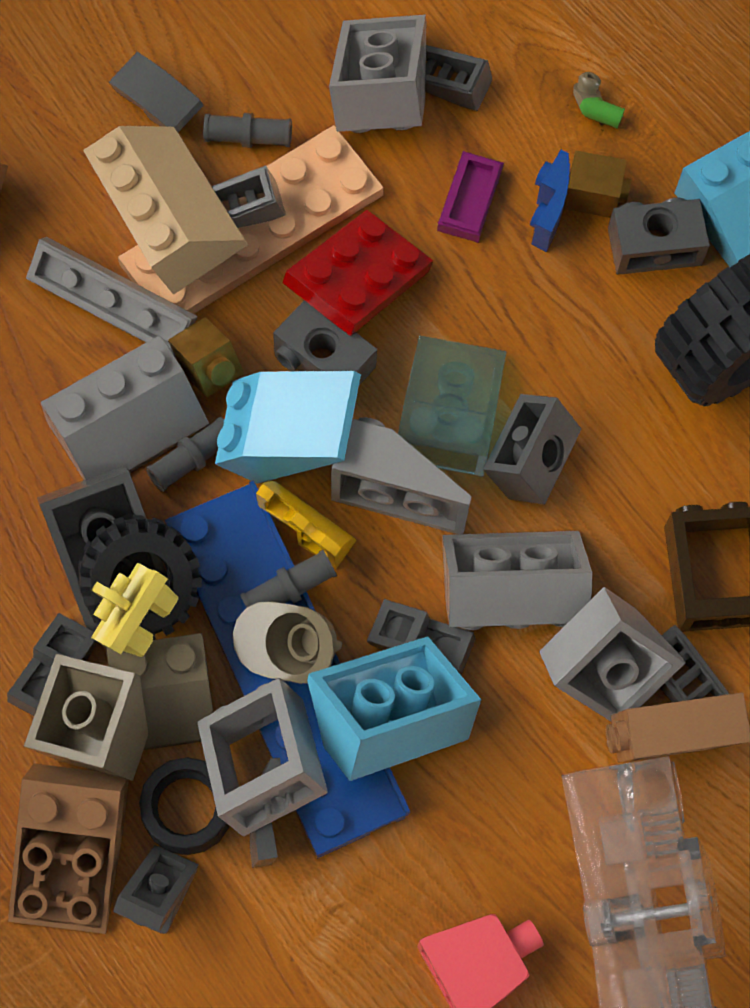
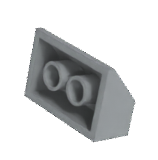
M160 335L40 402L49 427L83 480L121 466H125L131 473L176 447L177 442L182 438L188 437L190 439L210 425L183 369Z
M579 531L442 535L445 601L449 627H460L465 630H478L484 626L505 625L514 629H522L536 624H553L558 627H564L591 600L592 570Z

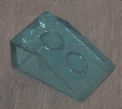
M419 335L398 434L440 469L484 476L485 471L483 468L488 458L506 351Z

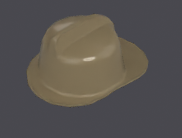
M273 601L257 602L247 607L237 618L233 630L234 649L240 662L245 667L263 677L280 678L281 680L294 683H308L309 673L331 667L335 652L342 648V641L337 640L333 625L324 615L307 607Z

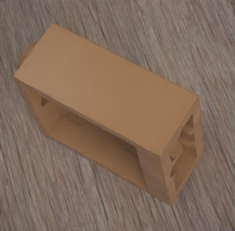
M743 692L626 709L611 715L612 724L606 725L608 749L611 754L617 753L618 763L730 747L750 742V727Z

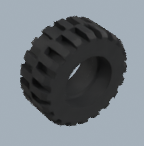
M750 254L740 259L738 263L730 268L727 267L718 273L717 277L698 288L694 295L683 301L678 306V310L664 321V327L660 328L656 334L655 352L690 401L701 406H710L712 403L723 402L726 398L733 397L748 386L750 387Z

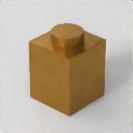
M575 150L563 209L611 218L613 208H617L618 203L626 204L632 178L624 177L627 160Z
M206 317L168 340L177 362L183 369L186 377L206 397H209L245 374L231 341Z

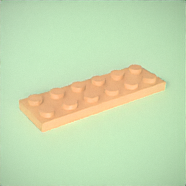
M333 125L267 165V168L277 182L286 215L271 221L238 228L248 246L176 294H172L151 268L138 245L118 257L119 265L132 282L195 314L382 197L384 187ZM259 193L257 197L260 199L265 197L264 193ZM246 197L239 198L241 206L248 203ZM222 201L227 211L231 210L229 202Z

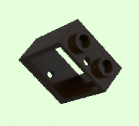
M731 502L723 505L721 509L703 510V507L700 505H687L676 509V512H671L664 530L677 624L682 632L750 627V596L696 600L686 532L748 528L750 539V507L748 503Z

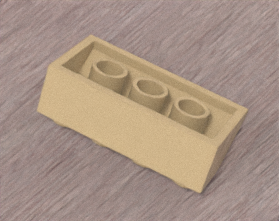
M118 126L83 150L149 265L173 295L248 246L174 127Z

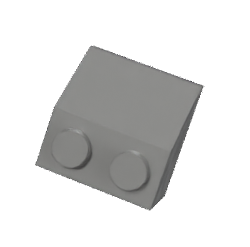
M605 587L539 651L554 686L611 721V715L641 707L685 664L682 656L635 607Z

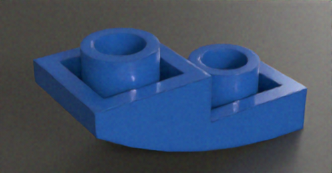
M562 149L553 163L546 161L543 164L535 180V185L540 187L536 202L539 206L530 221V226L535 228L531 245L545 252L550 247L558 229L569 184V153Z

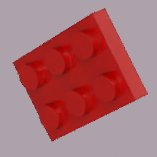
M365 210L289 268L285 273L282 283L341 330L352 336L429 272L434 260L370 211Z

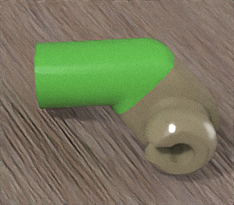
M591 72L582 73L578 78V83L574 84L573 90L581 113L589 119L618 129L625 108L603 101L598 89L601 84L598 75Z

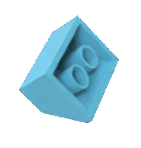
M428 636L309 673L307 679L323 746L349 781L468 740L481 702V698Z

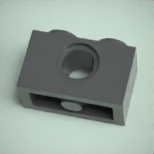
M671 198L662 203L646 205L639 202H630L618 208H613L608 233L616 275L702 266L709 248V241L700 199L685 200L684 198ZM649 230H659L662 233H664L665 236H655L651 234Z
M305 300L273 332L275 356L290 371H295L296 369L298 371H355L361 374L360 385L376 368L377 348L356 332L349 336ZM324 348L330 350L333 354L327 358H317L312 352Z
M520 394L483 470L508 499L545 505L577 440L581 427L558 398Z

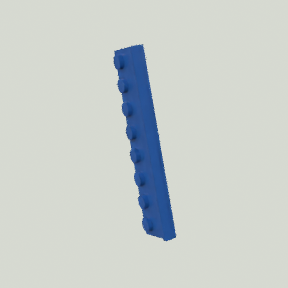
M254 480L246 486L165 519V524L169 527L172 526L181 534L198 559L200 565L198 573L202 577V586L197 588L196 593L243 696L275 679L251 672L240 662L233 643V630L237 618L246 609L240 594L246 593L277 576L276 570L283 566L286 570L294 566L270 514L258 506L256 497L258 488ZM307 592L301 594L302 600L294 604L292 600L286 602V604L303 606L315 611ZM336 653L331 666L341 664ZM284 681L304 701L328 791L327 794L295 810L317 859L370 835L371 832L395 821L399 822L410 815V809L390 767L352 781L348 780L323 746L308 683ZM277 719L260 728L259 732L271 758H280L282 765L289 760Z

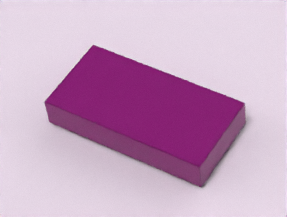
M465 151L462 152L438 222L437 231L479 243L503 171V162Z

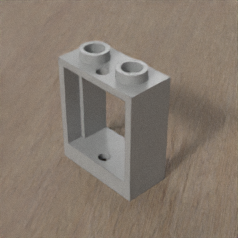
M280 678L261 685L255 691L229 705L220 707L214 713L197 721L217 815L243 837L328 793L304 701ZM278 719L289 761L239 787L229 745Z

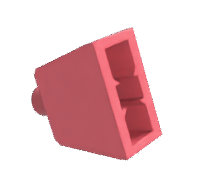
M490 914L427 936L419 941L417 948L450 1008H494L529 978V972L521 958L543 947L544 944L539 932L530 920L506 932L495 914Z

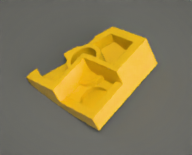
M276 481L263 483L256 492L260 508L297 531L298 545L313 555L324 550L335 569H337L357 541L349 533Z

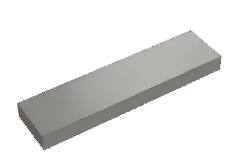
M48 237L39 239L26 279L144 342H148L160 335L175 357L168 340L193 325L198 316Z

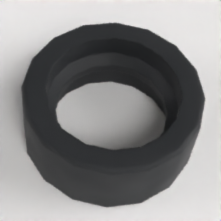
M186 757L169 760L152 772L143 785L139 806L142 822L155 843L172 853L191 855L205 852L219 843L230 826L218 817L216 807L214 816L209 824L197 833L187 835L174 833L161 821L158 812L160 795L168 785L176 780L186 778L199 780L208 786L212 792L206 761Z

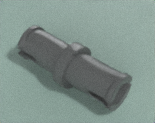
M244 113L243 117L205 114L203 137L205 142L242 143L244 148H252L253 144L290 147L292 141V119L254 118L253 113Z
M218 417L215 422L192 438H182L177 442L176 449L153 465L146 467L148 476L161 492L167 490L169 486L192 470L199 472L206 466L205 461L218 451L217 438L220 430L223 428L224 419Z
M321 550L318 554L288 570L283 566L276 570L277 576L246 593L240 594L246 608L257 602L273 601L286 603L292 600L294 604L302 600L301 594L331 577H336L337 574L324 550Z

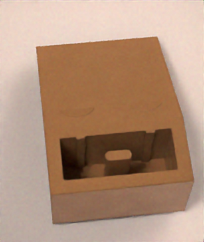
M42 764L32 765L22 778L8 922L106 934L125 823L129 780L97 771Z

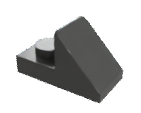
M154 845L118 896L113 912L130 919L137 925L166 934L171 927L199 864Z

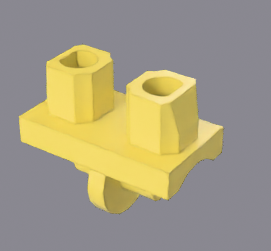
M137 563L129 577L119 573L110 588L96 582L92 591L103 599L93 615L101 619V622L91 638L119 654L125 651L139 657L144 656L153 642V634L139 626L148 610L164 618L170 614L178 601V596L165 584L168 578L155 570Z

